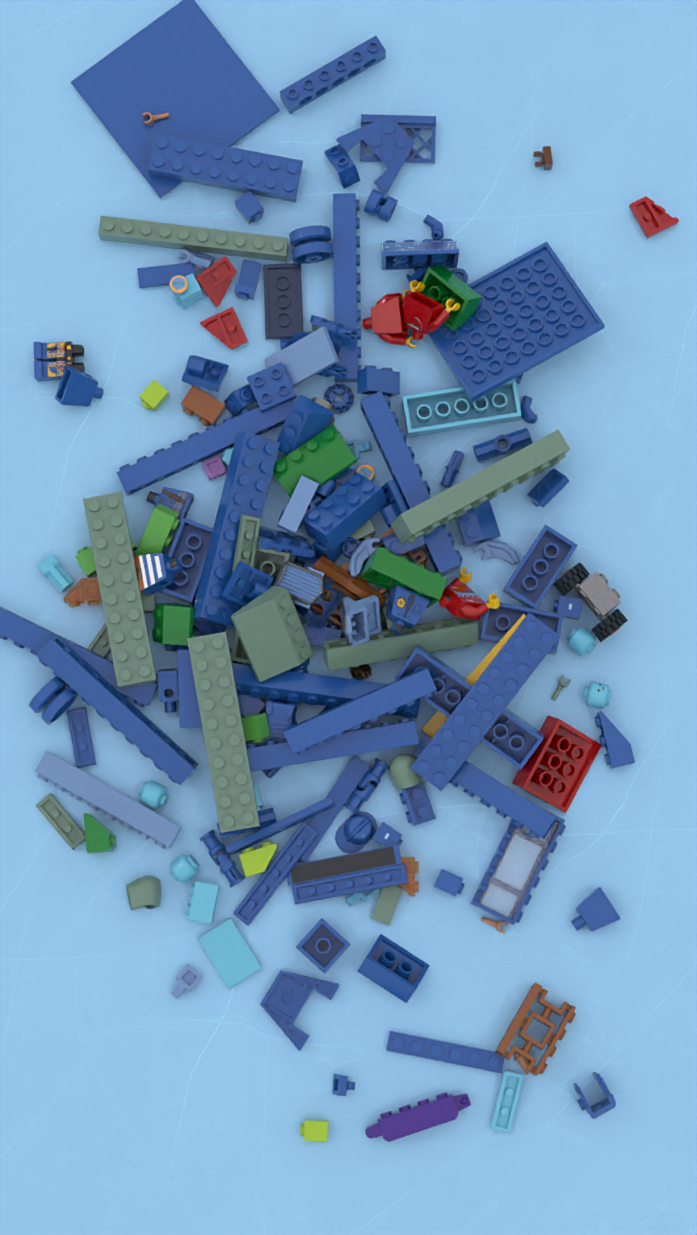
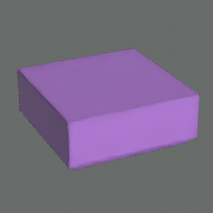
M220 455L202 462L209 481L227 474Z

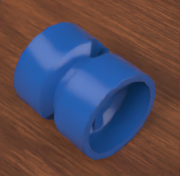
M373 189L365 204L364 212L372 216L377 214L379 219L388 222L398 200L390 196L384 197L382 192Z

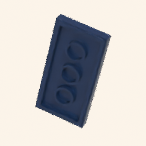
M301 263L263 265L266 340L293 338L294 332H303Z

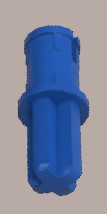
M457 450L454 451L448 466H445L446 471L440 485L447 488L451 487L456 474H459L458 469L464 458V453Z

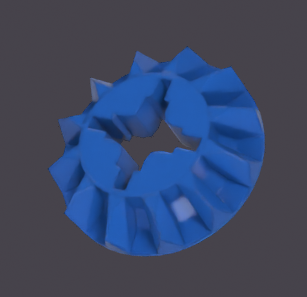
M334 384L328 387L324 393V400L333 405L335 408L334 413L342 414L352 407L354 395L346 385ZM335 394L339 396L344 394L342 397L343 403L340 401L333 403L336 399Z

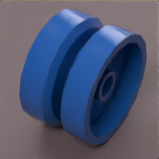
M307 226L289 233L290 245L295 247L292 249V258L295 263H316L327 260L334 255L333 246L328 242L331 240L330 228L327 226Z
M57 677L50 680L29 703V707L35 713L42 712L41 719L48 725L56 721L73 704L78 696L76 692L71 691L69 688L63 690L65 682Z

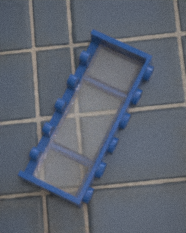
M548 812L557 821L545 839L541 837L536 839L528 834L529 829L524 826L520 829L512 823L513 819H511L470 904L511 925H514L515 922L519 923L523 916L521 910L524 905H528L532 897L529 893L532 887H537L540 881L538 875L541 870L544 871L549 862L547 857L550 852H554L557 846L555 840L565 830V820Z

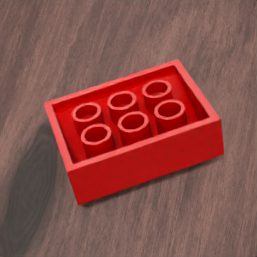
M547 716L540 729V732L544 734V739L523 768L518 770L512 784L566 813L601 748V744L562 720Z

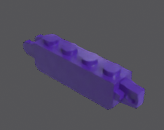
M447 1092L436 1095L437 1099L429 1101L426 1098L418 1101L417 1106L410 1107L409 1104L400 1107L399 1112L392 1114L391 1111L380 1114L381 1118L377 1119L378 1123L367 1127L365 1134L370 1139L383 1136L384 1140L390 1142L455 1120L458 1112L470 1106L471 1103L467 1093L452 1096V1094L448 1095Z

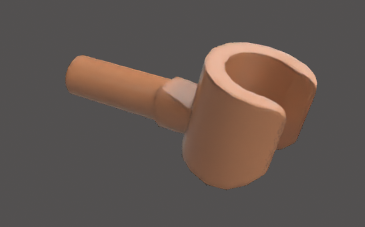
M145 112L142 114V117H150V120L144 123L151 126L158 119L168 118L169 113L151 115L149 112Z
M482 916V922L496 927L498 932L506 933L500 930V925L502 923L508 925L507 922H497Z

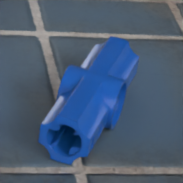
M524 428L506 435H499L495 439L475 445L473 450L477 461L481 462L530 445L532 440L528 429ZM505 441L508 447L500 449L497 443Z
M273 807L258 811L260 826L221 833L219 823H217L221 840L276 823Z

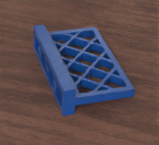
M361 114V127L388 115ZM391 115L403 130H412L415 134L411 137L412 140L417 136L424 143L417 151L414 148L411 149L414 154L410 158H406L405 163H435L436 116ZM423 129H432V137L427 141L419 135ZM361 140L360 161L382 162L375 154L372 157H364V149L367 145L364 146V141ZM425 146L431 151V159L422 158L419 155V152Z

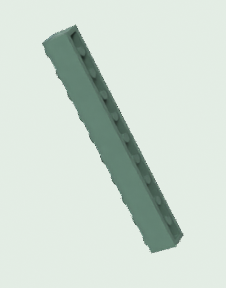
M109 216L100 217L98 231L100 240L180 250L188 248L191 251L287 262L289 247L288 238Z

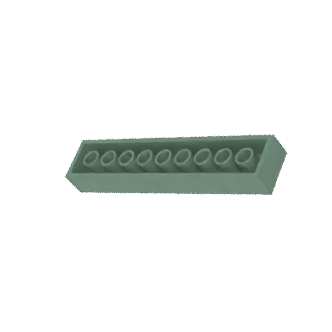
M558 429L400 514L390 525L401 544L406 542L411 544L423 534L428 535L438 526L442 527L451 522L453 518L463 516L471 508L474 510L486 500L490 501L496 498L499 493L509 491L517 483L522 484L532 475L536 476L545 471L544 469L547 467L551 468L557 465L560 460L566 457L565 453L570 448Z
M121 492L84 498L83 502L117 686L121 690L157 683L123 495Z
M221 632L187 638L220 832L260 826L227 633Z

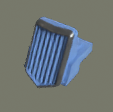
M285 561L273 586L288 589L294 605L309 609L310 605L323 594V576L325 573L311 567H302L290 561Z
M372 595L356 602L347 596L341 599L340 617L347 643H351L354 647L369 641V636L381 632L379 598Z

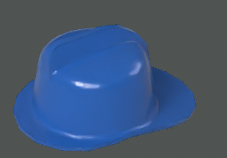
M360 811L358 815L352 814L336 831L335 840L339 849L346 853H355L362 849L377 831L375 818L364 811Z

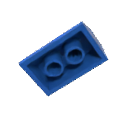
M300 394L292 404L277 439V442L280 443L278 451L288 455L328 427L334 412Z
M488 500L474 510L471 508L463 516L455 517L464 548L501 537L490 501Z
M380 934L357 972L407 1003L430 965Z

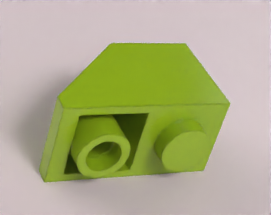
M272 841L260 844L261 848L254 850L253 847L242 850L243 854H240L239 857L246 878L266 871L278 848L277 843L272 844Z

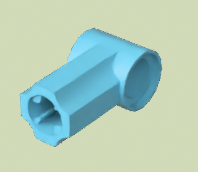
M49 554L36 565L61 593L70 588L74 583L52 554Z

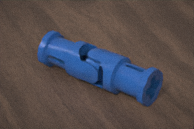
M376 758L370 771L364 774L359 784L353 790L352 797L343 806L358 815V810L365 801H368L381 782L380 778L386 770H389V766Z
M213 829L202 836L200 841H203L207 846L208 853L215 864L220 865L221 874L226 876L230 882L229 886L232 888L244 880L245 877L241 876L235 867V861L229 860L231 859L230 854L227 852L224 844L219 842ZM220 850L225 851L224 853L219 854L218 857H216V858L214 857V855H215L218 851H220Z

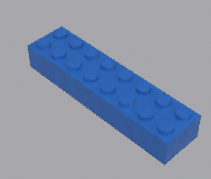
M154 133L147 170L148 175L247 193L250 190L254 195L296 202L303 161Z
M417 645L394 679L398 680L427 667L437 690L433 691V696L423 700L449 717L474 684L420 645ZM505 708L481 739V742L519 769H522L544 739V734L508 708Z

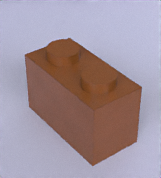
M192 385L181 402V406L184 408L182 411L191 417L195 415L199 418L198 421L206 427L216 424L226 409L225 404L195 385Z

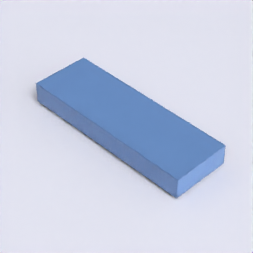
M304 476L300 477L277 527L295 535L319 483Z

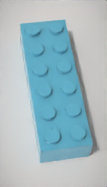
M516 379L510 380L471 402L462 387L402 396L408 438L518 421L522 416Z

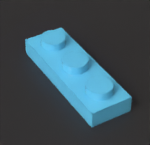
M504 1070L491 1122V1129L510 1133L524 1075Z

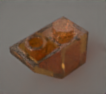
M98 577L82 578L64 597V602L69 604V607H79L80 603H88V606H98L99 602H102Z
M401 857L402 864H406L409 883L401 884L400 886L410 896H415V892H419V881H415V873H419V861H415V857Z

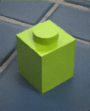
M153 380L139 396L142 401L140 404L146 410L152 409L156 412L170 396L169 391L156 380Z
M305 1119V1123L300 1126V1136H304V1141L327 1142L328 1120Z

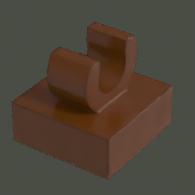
M551 146L543 147L542 152H534L533 157L541 158V161L535 162L534 166L541 167L543 165L544 170H551L553 165Z

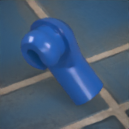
M427 215L423 223L431 227V235L434 240H441L444 235L443 224L432 216Z
M524 396L520 407L522 418L525 422L534 424L537 421V415L530 408L533 398Z

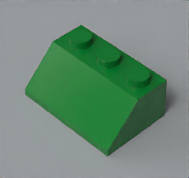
M443 265L429 267L422 280L425 288L420 293L444 305L443 309H446V301L448 299L455 300L452 303V307L456 303L460 304L459 310H451L450 316L444 322L452 331L458 329L474 314L482 298Z

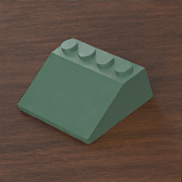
M272 586L231 615L258 682L299 666L314 655L288 589Z

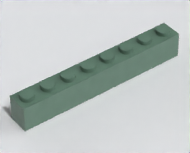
M451 618L418 624L410 629L404 627L402 635L394 634L390 629L369 636V641L354 647L351 643L346 642V638L323 641L324 660L329 671H339L342 668L359 667L363 664H377L380 661H394L398 658L409 657L417 645H420L431 654L436 651L452 650L462 646L470 647L473 644H479L478 624L476 620Z

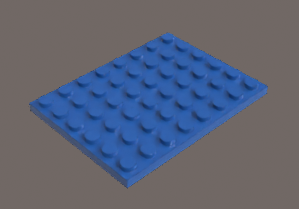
M545 242L469 284L468 286L482 297L474 314L455 331H452L443 323L435 332L428 333V336L471 402L599 332L605 326L548 242Z

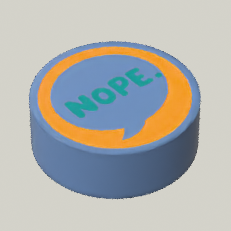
M176 275L171 278L169 287L173 294L183 295L187 292L189 284L184 276Z
M362 464L356 470V473L358 472L370 481H373L375 470L370 464Z

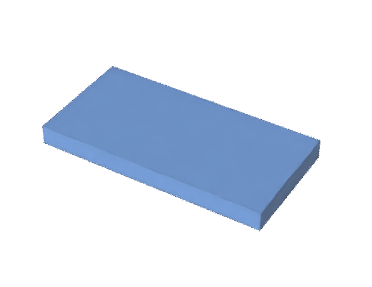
M327 327L319 328L265 359L267 368L282 363L292 387L339 362Z

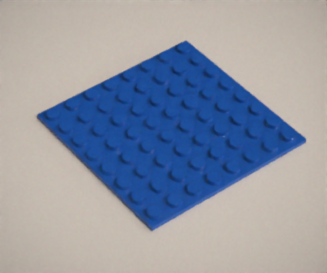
M182 0L71 81V84L159 198H162L183 181L148 175L147 169L154 133L231 147L280 111L194 0ZM145 112H149L151 115L169 113V117L154 121L153 125L148 126L144 122L149 121L150 117L143 118L142 114Z

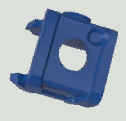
M272 699L267 701L266 716L270 737L286 738L283 730L297 724L296 711L298 702L292 703L286 700Z
M593 1072L592 1074L605 1095V1099L590 1107L579 1086L576 1083H573V1086L580 1098L577 1102L581 1110H586L591 1118L595 1119L615 1108L616 1101L600 1074Z

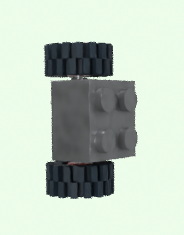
M579 562L564 573L554 585L563 596L573 588L575 589L576 593L583 599L594 615L601 620L591 631L602 642L608 636L615 633L628 620L619 609H616L606 617L609 612L620 604L619 598L621 596L614 588L611 590L607 585L608 580L602 573L599 575L595 572L580 584L590 573Z

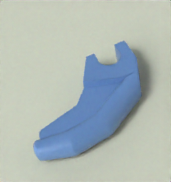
M370 538L362 541L353 552L348 567L351 577L355 578L361 573L364 562L377 549L373 548L374 545H381L380 538Z
M494 540L482 542L473 550L475 553L478 550L484 551L485 554L481 557L482 560L501 557L511 564H517L520 561L514 549L506 543Z

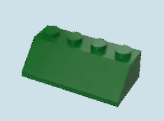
M332 424L277 461L274 465L273 473L291 498L301 476L319 483L317 487L319 488L358 460L342 434Z
M378 547L372 552L359 575L360 578L388 591L399 585L427 598L430 602L426 608L440 600L448 580L443 578L440 573L428 571L423 565L413 564L406 557L396 556L389 549Z

